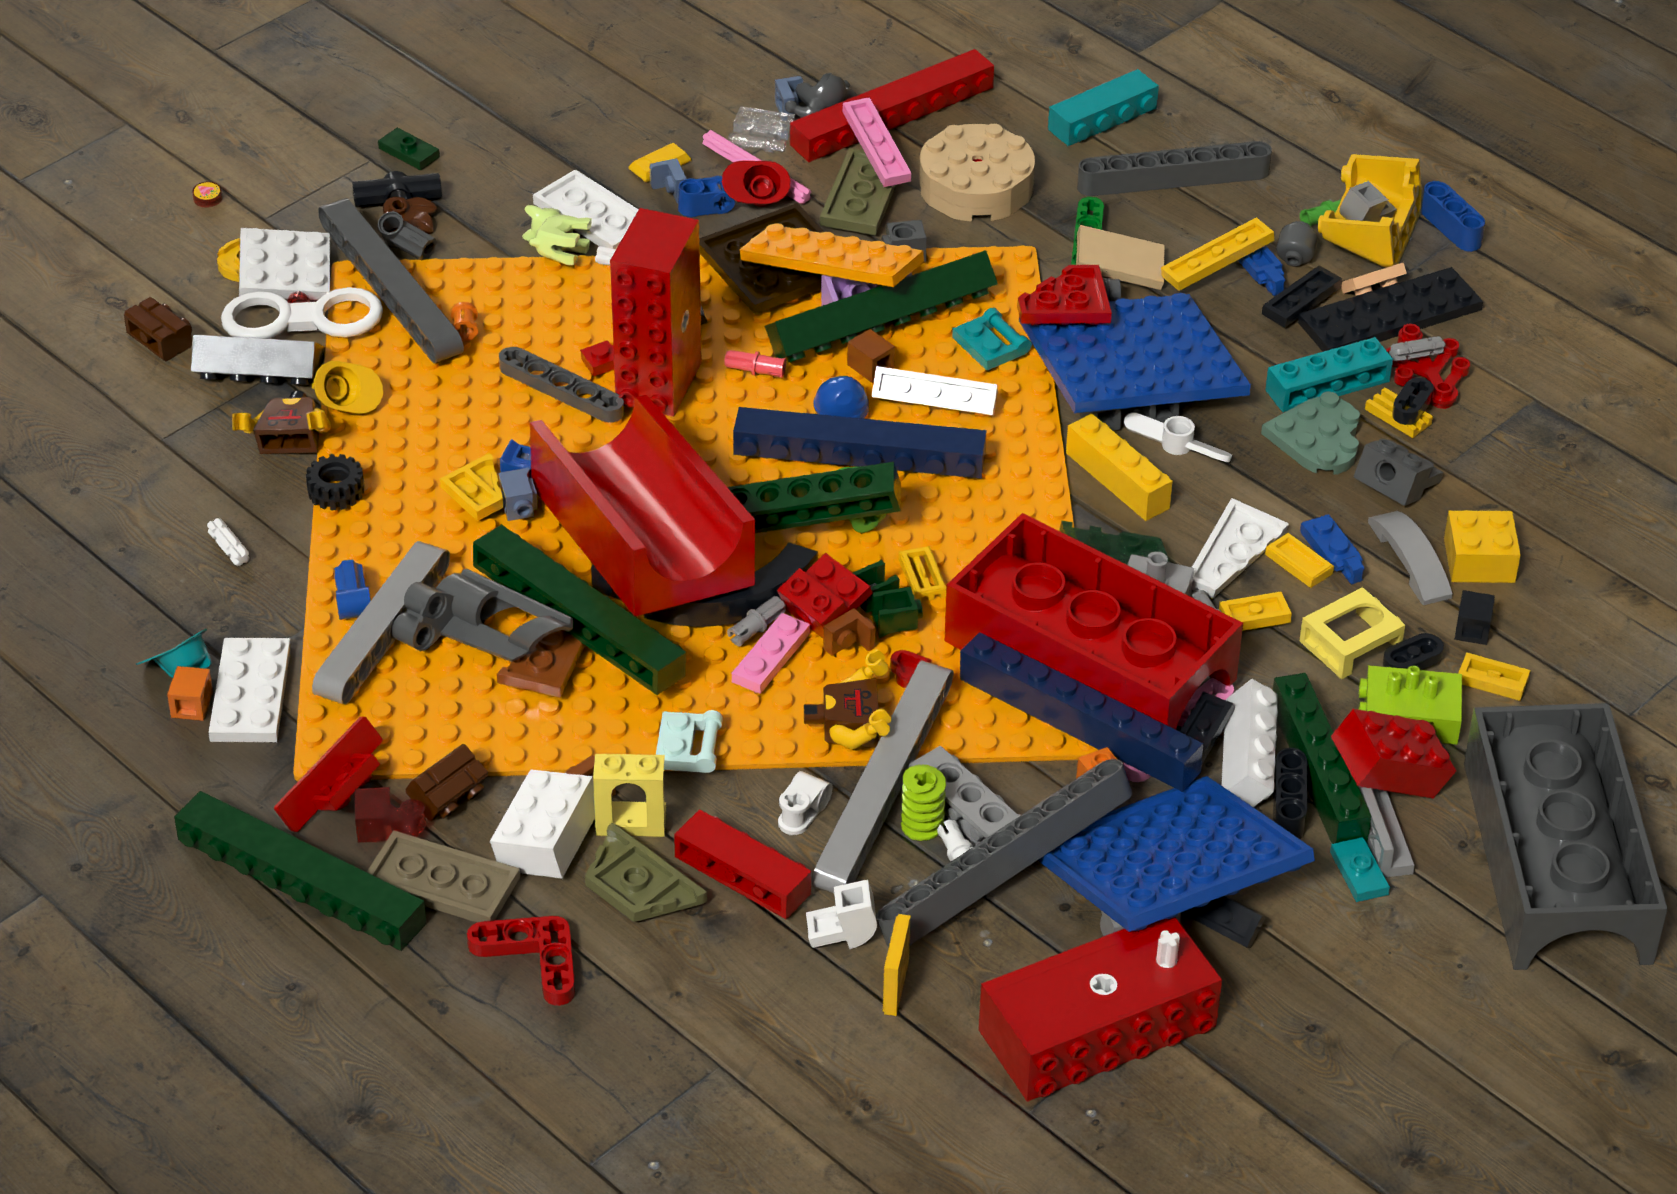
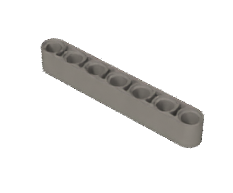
M421 541L414 543L315 674L312 684L314 695L344 705L348 704L396 640L392 636V625L398 615L408 610L404 604V596L408 587L415 582L435 587L449 566L450 552L448 550Z

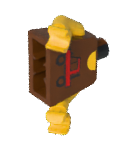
M293 391L289 398L271 399L265 410L253 419L250 413L232 414V430H242L245 433L255 435L260 454L317 453L319 432L325 434L331 429V423L325 415V410L316 408L314 399L307 397L302 391Z
M878 649L872 650L865 658V663L868 667L862 666L849 678L823 687V704L803 705L804 724H824V740L827 743L839 744L851 750L860 746L876 748L879 736H886L889 733L890 726L888 723L892 720L885 709L878 708L877 678H873L874 674L882 676L888 671V664L884 661V654Z

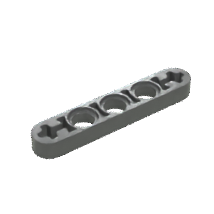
M507 347L499 353V369L503 374L601 421L616 422L624 416V400L619 398V394L522 348ZM532 371L544 372L543 374L539 375L530 374V372ZM558 382L568 383L566 386H555L554 384ZM581 394H591V395H593L592 397H589V398H580V397H579V395H581Z

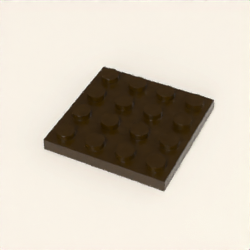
M798 203L699 238L700 254L754 314L821 290L822 274L743 261L740 257L739 249L771 224L779 223L784 227L795 229L807 228L809 231L823 233L824 231Z

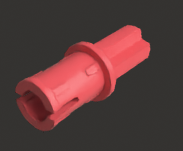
M729 350L725 355V366L751 371L752 375L755 376L756 373L783 378L786 370V359L760 355L758 351L755 354Z

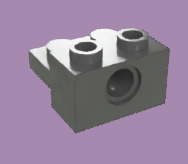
M1379 439L1365 444L1354 478L1405 506L1420 500L1425 488L1439 484L1444 472L1435 468L1431 461L1421 458L1416 454L1408 453L1409 450L1406 447L1388 439Z

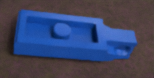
M1266 245L1238 260L1258 284L1266 285L1267 290L1273 296L1278 295L1284 290L1285 278L1282 263Z
M1329 514L1301 523L1300 531L1303 537L1318 555L1334 565V571H1341L1351 585L1363 581L1364 566L1360 553Z

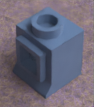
M530 467L498 473L503 489L501 493L507 520L534 517V510L538 509L537 492L533 479L530 477Z

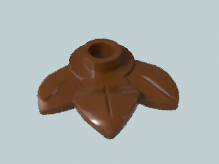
M391 197L385 201L383 214L392 211L397 212L404 221L427 234L433 233V221L430 215L437 211V206L433 202L420 197L407 200L402 197ZM393 228V229L390 230L389 232H394V231H396L398 228Z

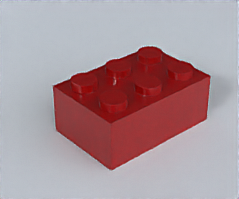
M1353 708L1331 735L1357 786L1434 799L1456 772L1449 759V753L1443 748L1435 734L1434 727L1425 720H1415L1398 715L1393 716Z

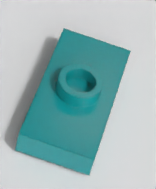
M1363 837L1331 844L1330 853L1356 902L1389 895L1390 886Z

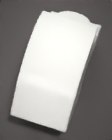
M868 879L834 887L836 906L806 912L808 938L812 948L847 941L849 949L866 943L874 935L877 928L874 896Z

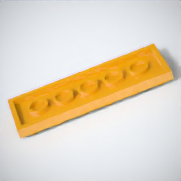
M779 223L768 225L765 230L739 249L740 257L743 261L895 287L924 262L923 250L912 249L907 245L895 246L885 244L883 241L871 242L860 240L855 236L842 237L836 236L831 232L819 233L809 231L807 228L795 229L784 227Z

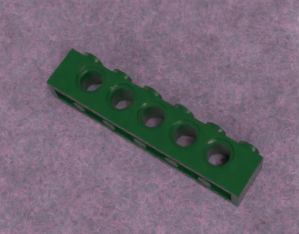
M894 462L727 487L755 519V533L901 511V481Z

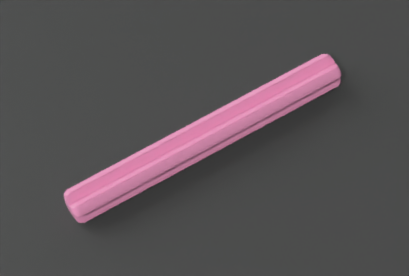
M709 130L702 137L704 139V146L732 163L743 160L762 161L712 130ZM790 178L791 184L787 196L800 204H805L811 199V190Z

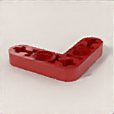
M542 916L482 921L471 925L467 930L468 949L473 955L478 957L539 953L544 999L549 1004L561 1006L571 1002L574 998L575 984L570 926L564 918L560 916ZM557 931L558 943H551L550 932ZM515 932H523L528 935L527 938L521 941H514L509 938ZM498 935L503 936L502 941L498 940ZM487 937V941H480V938ZM552 956H561L566 959L559 965H552L547 962ZM554 978H561V990H555Z

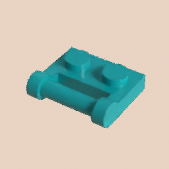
M989 308L983 316L953 328L952 338L985 370H990L1026 354L1032 346L1031 341L1024 335L1020 336L1002 319V314L996 308ZM994 327L1011 344L1005 345L990 329Z

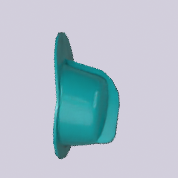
M207 629L198 632L175 648L138 662L136 665L153 659L172 678L177 666L206 669L211 665V658L202 634Z

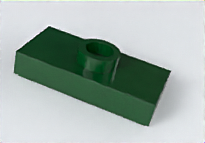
M398 127L378 140L380 150L418 170H422L440 157L438 148Z

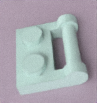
M708 710L704 714L663 711L656 755H665L664 770L702 773L714 771L717 761L714 752L717 732L722 726V714L715 710ZM695 730L704 731L701 752L698 755H691Z

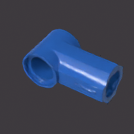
M353 559L344 560L338 567L334 568L336 588L338 590L336 591L339 620L358 618L371 601L369 587L365 586L362 564L356 563Z

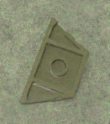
M613 822L608 826L606 839L603 845H599L595 853V861L590 864L585 875V886L633 922L701 905L707 901V891Z

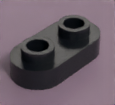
M1421 633L1389 646L1384 652L1383 667L1408 669L1410 666H1417L1420 670L1435 665L1442 659L1443 641L1436 635Z

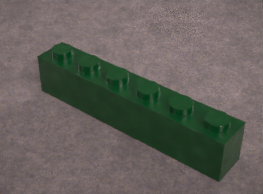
M1300 673L1275 677L1273 691L1278 694V724L1289 748L1299 749L1307 757V789L1331 843L1334 844L1361 837L1367 843L1372 816L1359 787L1331 738L1333 734L1332 728L1307 674Z

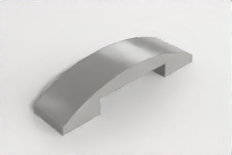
M1399 511L1368 518L1369 525L1381 543L1388 541L1410 574L1409 586L1422 605L1452 599L1453 593L1442 564L1429 540L1412 519Z

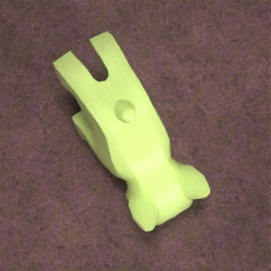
M533 205L525 207L526 213L532 217L531 229L527 230L522 237L529 241V244L535 247L540 255L566 265H574L578 260V256L563 251L582 254L588 252L590 240L580 238V234L573 233V229L589 230L592 218H576L569 215H561L560 211L554 208L541 209Z

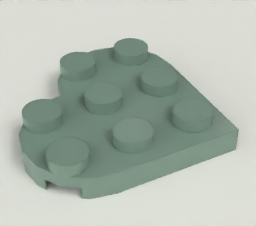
M1327 391L1322 393L1321 397L1309 399L1262 424L1261 434L1304 468L1314 473H1317L1318 468L1334 470L1333 474H1339L1349 470L1355 463L1359 441L1354 436L1359 425L1360 412L1350 403L1340 399L1336 393Z

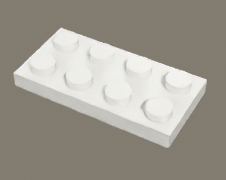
M573 170L533 194V204L541 209L554 208L558 209L561 215H569L576 218H592L589 230H573L598 246L617 249L639 210L577 170Z
M224 638L209 727L210 742L278 741L291 652L290 638Z

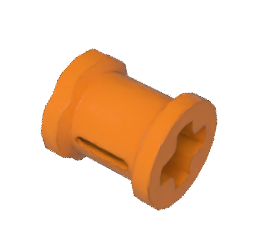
M459 302L451 308V318L454 321L452 325L460 334L462 342L471 341L478 334V326L475 323L478 310L476 306L469 302ZM462 310H464V318L461 316ZM464 325L467 326V333H464Z

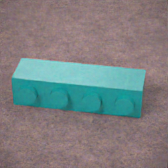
M1139 69L1050 106L1048 130L1067 146H1071L1156 109L1159 85Z

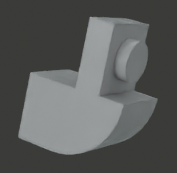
M1367 181L1349 189L1339 212L1346 220L1380 222L1382 217L1392 218L1397 209L1373 184Z

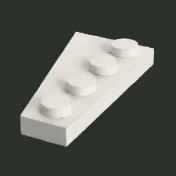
M1231 498L1192 566L1194 568L1192 590H1204L1207 592L1208 597L1213 599L1265 552L1266 546L1282 537L1287 532L1289 523Z

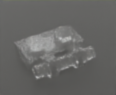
M740 106L733 122V132L737 133H730L728 140L739 145L742 149L754 147L764 149V152L769 153L774 151L785 152L786 141L784 140H789L790 122L795 121V114Z

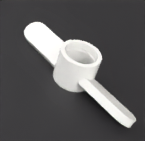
M1132 412L1126 415L1124 419L1127 430L1162 443L1163 449L1170 454L1183 455L1194 450L1223 462L1231 461L1232 454L1194 440V423L1186 417L1173 416L1162 423Z

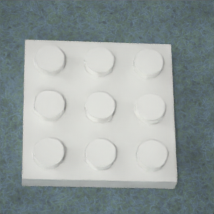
M241 228L239 296L245 293L262 291L275 293L285 299H320L324 294L330 292V233Z

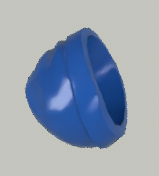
M849 376L829 378L820 385L813 401L814 409L820 415L863 419L869 412V400L864 387L857 380Z

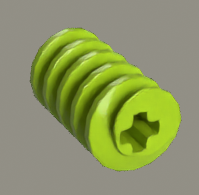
M919 764L911 766L905 770L902 778L901 828L910 839L926 841L939 835L937 829L940 824L944 827L946 779L942 772L935 767Z

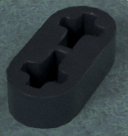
M1424 378L1410 379L1394 400L1393 419L1405 425L1416 423L1431 403L1433 384Z

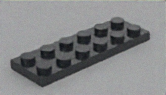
M1453 267L1299 313L1298 324L1324 352L1376 337L1379 342L1397 337L1399 330L1406 324H1415L1420 329L1475 313L1482 310L1483 300Z

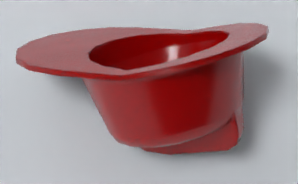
M743 160L728 165L722 174L721 182L724 191L735 201L756 206H767L779 202L787 195L790 190L791 179L787 170L776 162Z

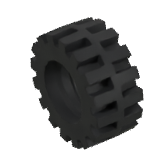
M329 454V458L322 456L319 457V462L314 460L311 463V467H308L306 470L309 499H312L314 505L320 504L322 509H326V507H330V510H336V507H340L341 510L346 509V505H355L356 500L360 501L362 494H364V478L361 465L358 461L355 462V459L351 456L347 459L344 454H340L339 457H335V454ZM332 481H342L338 483H329Z

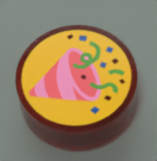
M201 182L192 190L193 201L200 207H213L222 201L221 187L215 182Z

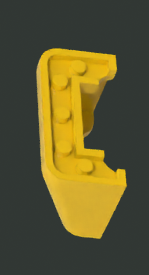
M1351 154L1347 165H1344L1341 171V181L1345 183L1346 191L1336 212L1326 210L1324 215L1319 217L1318 232L1322 233L1325 240L1381 267L1387 268L1397 265L1400 262L1422 208L1420 161L1413 158ZM1367 181L1373 184L1397 209L1392 218L1382 217L1380 222L1346 220L1339 210L1349 189Z

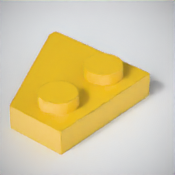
M490 453L440 478L441 488L477 521L503 508V497L499 488L497 473L494 469L493 456Z

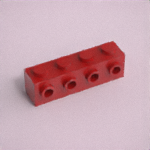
M699 809L674 834L675 858L784 919H787L811 895V870L807 869L803 864L785 857L774 848L767 847L756 841L747 833L727 825L716 816H711Z

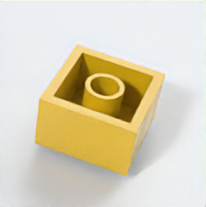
M1448 511L1444 542L1451 582L1515 583L1520 560V549L1513 512Z

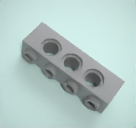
M941 746L909 763V767L918 764L929 765L942 772L946 779L944 820H955L964 838L969 840L973 846L1021 816V814H1017L1005 804L1000 795L994 794L986 787L977 775L968 771L956 756L950 755Z

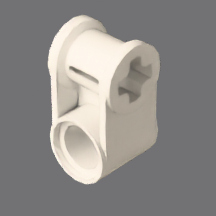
M799 771L779 798V806L782 809V813L778 818L780 830L789 835L804 833L816 816L827 806L832 794V784Z

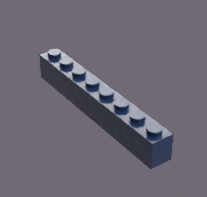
M739 407L733 430V455L856 467L894 462L898 471L982 479L987 430Z
M980 632L960 650V680L1098 750L1108 747L1118 760L1181 792L1201 773L1203 743Z

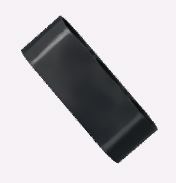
M1285 748L1276 757L1273 821L1301 839L1304 834L1307 815V757L1299 749Z

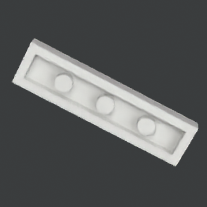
M876 366L872 397L994 416L998 385Z

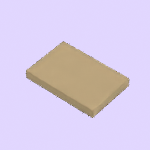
M1080 225L1077 232L1076 265H1099L1103 277L1120 279V281L1161 290L1164 284V278L1161 276V267L1164 266V245Z

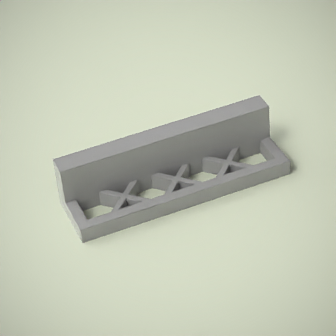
M1358 786L1372 816L1367 845L1384 877L1413 874L1415 865L1387 791Z

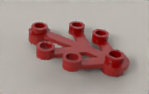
M1415 324L1404 325L1399 330L1397 343L1422 339L1423 334L1419 326ZM1453 338L1442 340L1445 341L1446 345L1444 352L1438 354L1433 362L1429 356L1416 358L1417 362L1407 358L1403 361H1393L1392 367H1398L1395 370L1394 382L1397 385L1405 386L1410 379L1415 378L1413 373L1427 378L1433 384L1430 404L1440 409L1451 407L1457 400L1458 390L1456 385L1462 377L1469 374L1470 361L1464 357L1454 358L1451 373L1444 381L1442 380L1440 373L1450 359L1458 355L1459 342ZM1391 347L1386 349L1388 353L1391 351Z

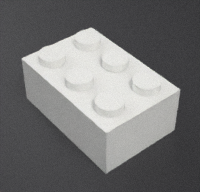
M530 769L490 840L496 861L520 868V873L563 878L595 819L593 777Z

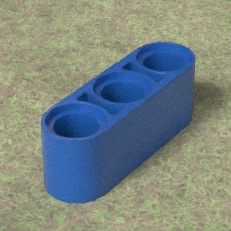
M1428 182L1424 186L1422 215L1461 250L1472 252L1480 249L1485 227L1483 216L1444 182Z

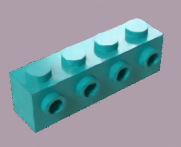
M1373 337L1270 366L1267 371L1265 391L1282 412H1286L1309 399L1321 397V394L1327 391L1342 396L1390 382L1393 358L1377 338Z

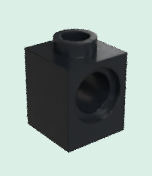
M1462 591L1454 640L1487 645L1495 595Z

